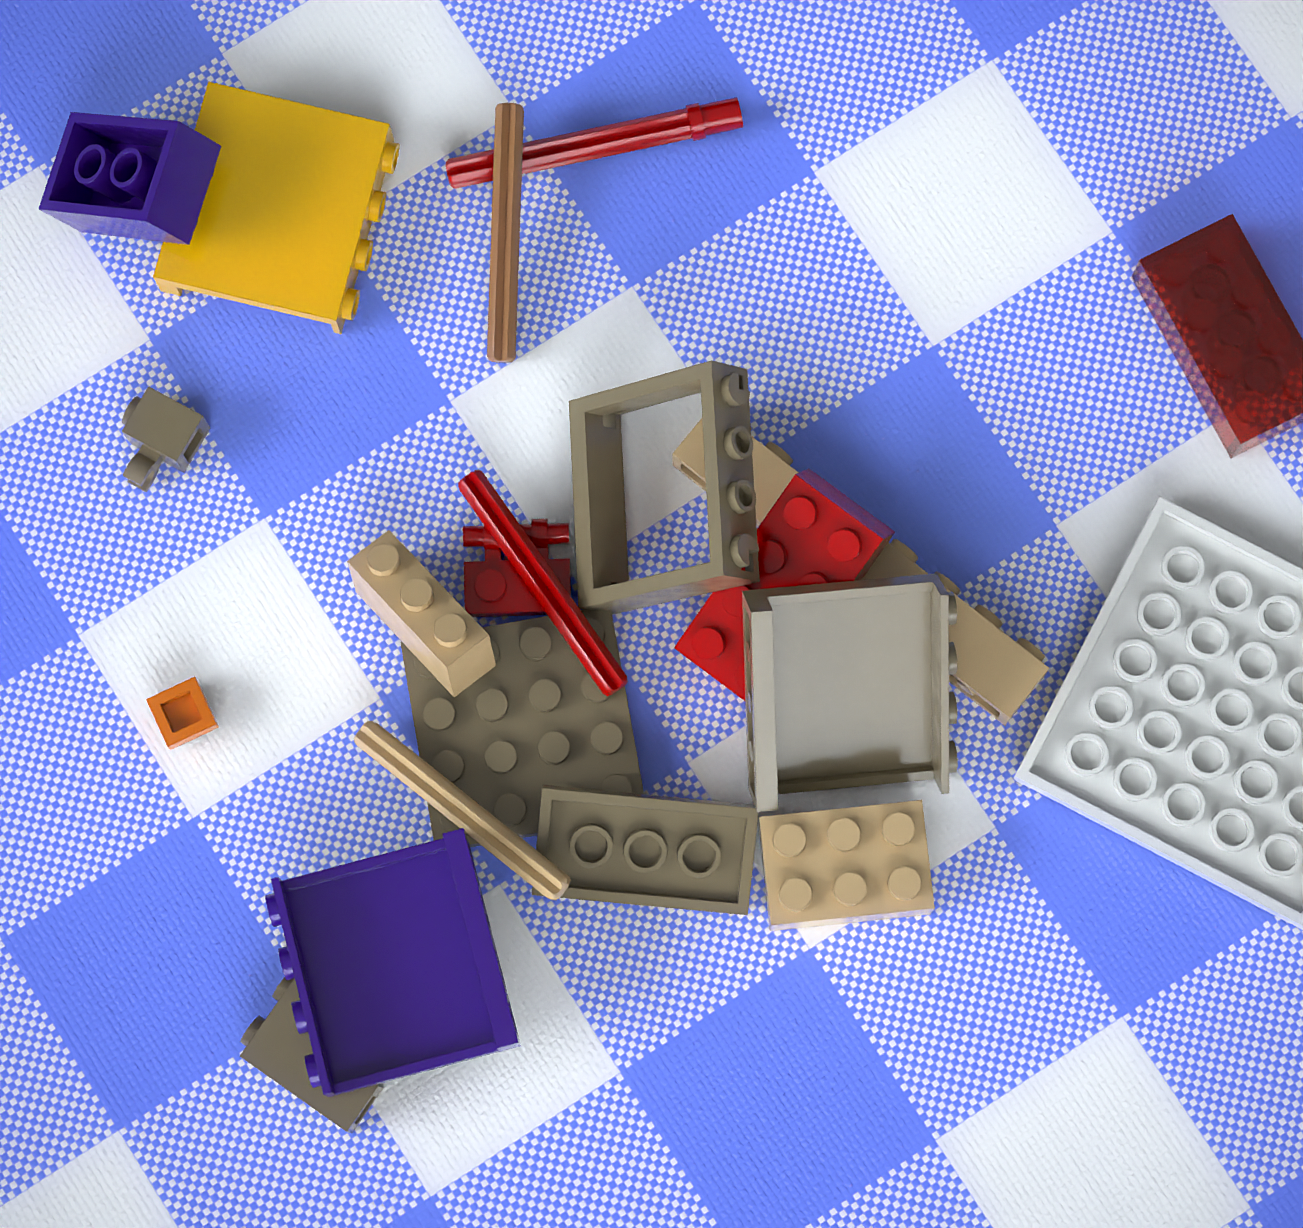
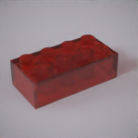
M1233 214L1138 261L1131 278L1230 458L1303 423V339Z

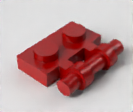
M548 518L531 519V524H520L571 596L570 558L549 559V544H570L569 523L548 524ZM463 526V547H484L485 561L464 562L465 610L472 617L547 615L510 561L502 560V550L486 527Z

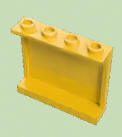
M208 81L195 131L221 145V149L190 244L162 243L153 275L156 284L161 292L181 296L183 289L328 323L331 324L334 333L342 334L345 320L353 321L357 312L360 290L354 289L358 272L359 270L366 272L371 261L373 241L367 239L372 221L379 223L384 213L387 195L386 192L381 191L385 173H394L399 157L400 144L394 142L390 124Z

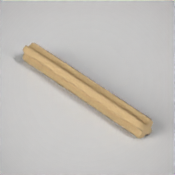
M367 721L362 725L354 737L355 745L460 829L464 828L466 834L546 898L557 900L564 894L571 883L570 876L378 723Z

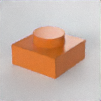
M195 676L146 699L165 743L170 750L219 728Z

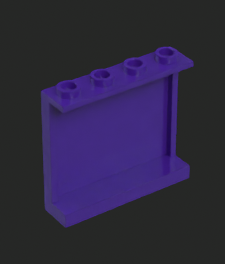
M464 828L442 833V839L286 880H281L279 877L271 879L274 893L265 895L266 905L272 926L282 925L287 946L278 948L280 963L286 981L291 979L296 981L300 1000L291 1002L293 1016L299 1034L306 1032L309 1034L313 1054L304 1056L306 1069L312 1088L321 1086L323 1095L332 1097L521 1046L468 836Z

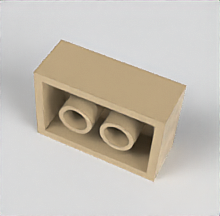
M922 800L759 817L758 828L770 931L931 915L935 909Z

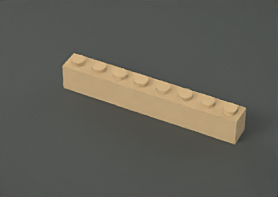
M701 418L672 453V461L676 469L706 491L703 423ZM751 436L753 440L754 490L756 493V527L758 528L791 479L799 472L790 466L793 459L782 448L770 441L764 446ZM893 539L891 543H887L862 580L928 573L916 564L918 556L908 546L897 539ZM935 572L946 591L954 593L957 605V622L955 625H949V642L954 643L957 654V673L949 675V682L1006 726L1048 672L1049 667L1042 662L1045 655L1024 638L1020 637L1017 642L999 629L1003 623L995 614L979 604L973 609L957 596L960 593V589L956 584L943 574Z

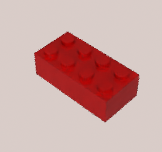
M811 469L795 474L757 528L760 582L712 592L674 649L745 701L742 591L862 580L895 534V531Z

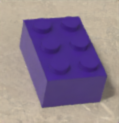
M70 112L38 209L82 233L189 245L214 173L221 145L180 121Z

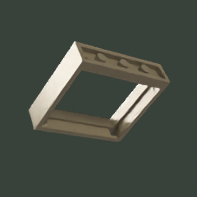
M711 360L569 401L579 609L611 611L612 614H618L760 582L755 509L756 493L754 490L752 458L753 440L751 437L750 391L748 389L747 369ZM701 393L710 562L629 581L621 414Z

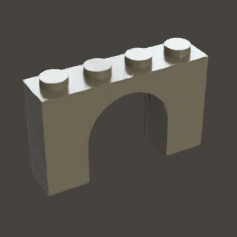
M284 977L272 995V998L278 1001L266 1019L260 1015L257 1016L242 1036L240 1042L246 1047L240 1057L337 1126L352 1134L383 1088L377 1084L332 1097L323 1095L321 1086L312 1088L304 1058L306 1055L313 1054L308 1032L299 1034L291 1002L300 1000L295 979L286 981Z

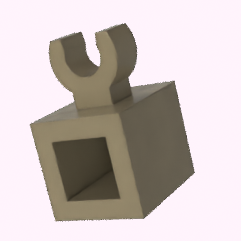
M148 386L142 398L136 396L132 399L122 418V424L125 425L122 433L130 444L140 449L127 465L123 477L128 479L127 482L147 492L154 482L162 462L185 473L211 429L204 416Z

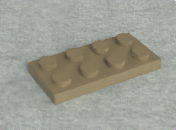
M542 785L536 850L570 876L571 883L560 898L748 915L759 812L756 811L755 806L752 804ZM532 886V895L544 896Z

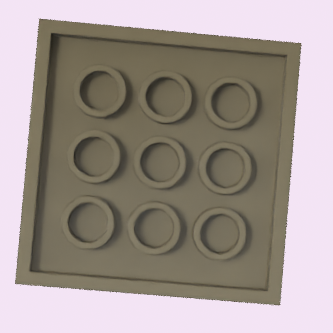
M581 610L621 667L612 612ZM548 616L482 627L489 634L496 666L455 697L450 694L406 645L400 642L419 757L521 838L537 836L542 785L644 794L625 686L612 695H604ZM427 802L433 841L442 839V833L460 829ZM467 834L470 847L481 846Z

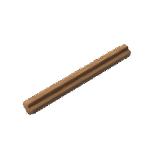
M508 102L497 104L495 107L487 357L489 361L496 363L513 362L516 358L524 108L521 104Z

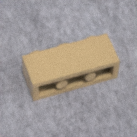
M390 530L347 561L356 593L453 697L457 696L496 666L489 634Z

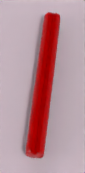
M477 469L464 476L458 482L460 492L601 692L609 696L622 689L628 682L627 675L485 474Z

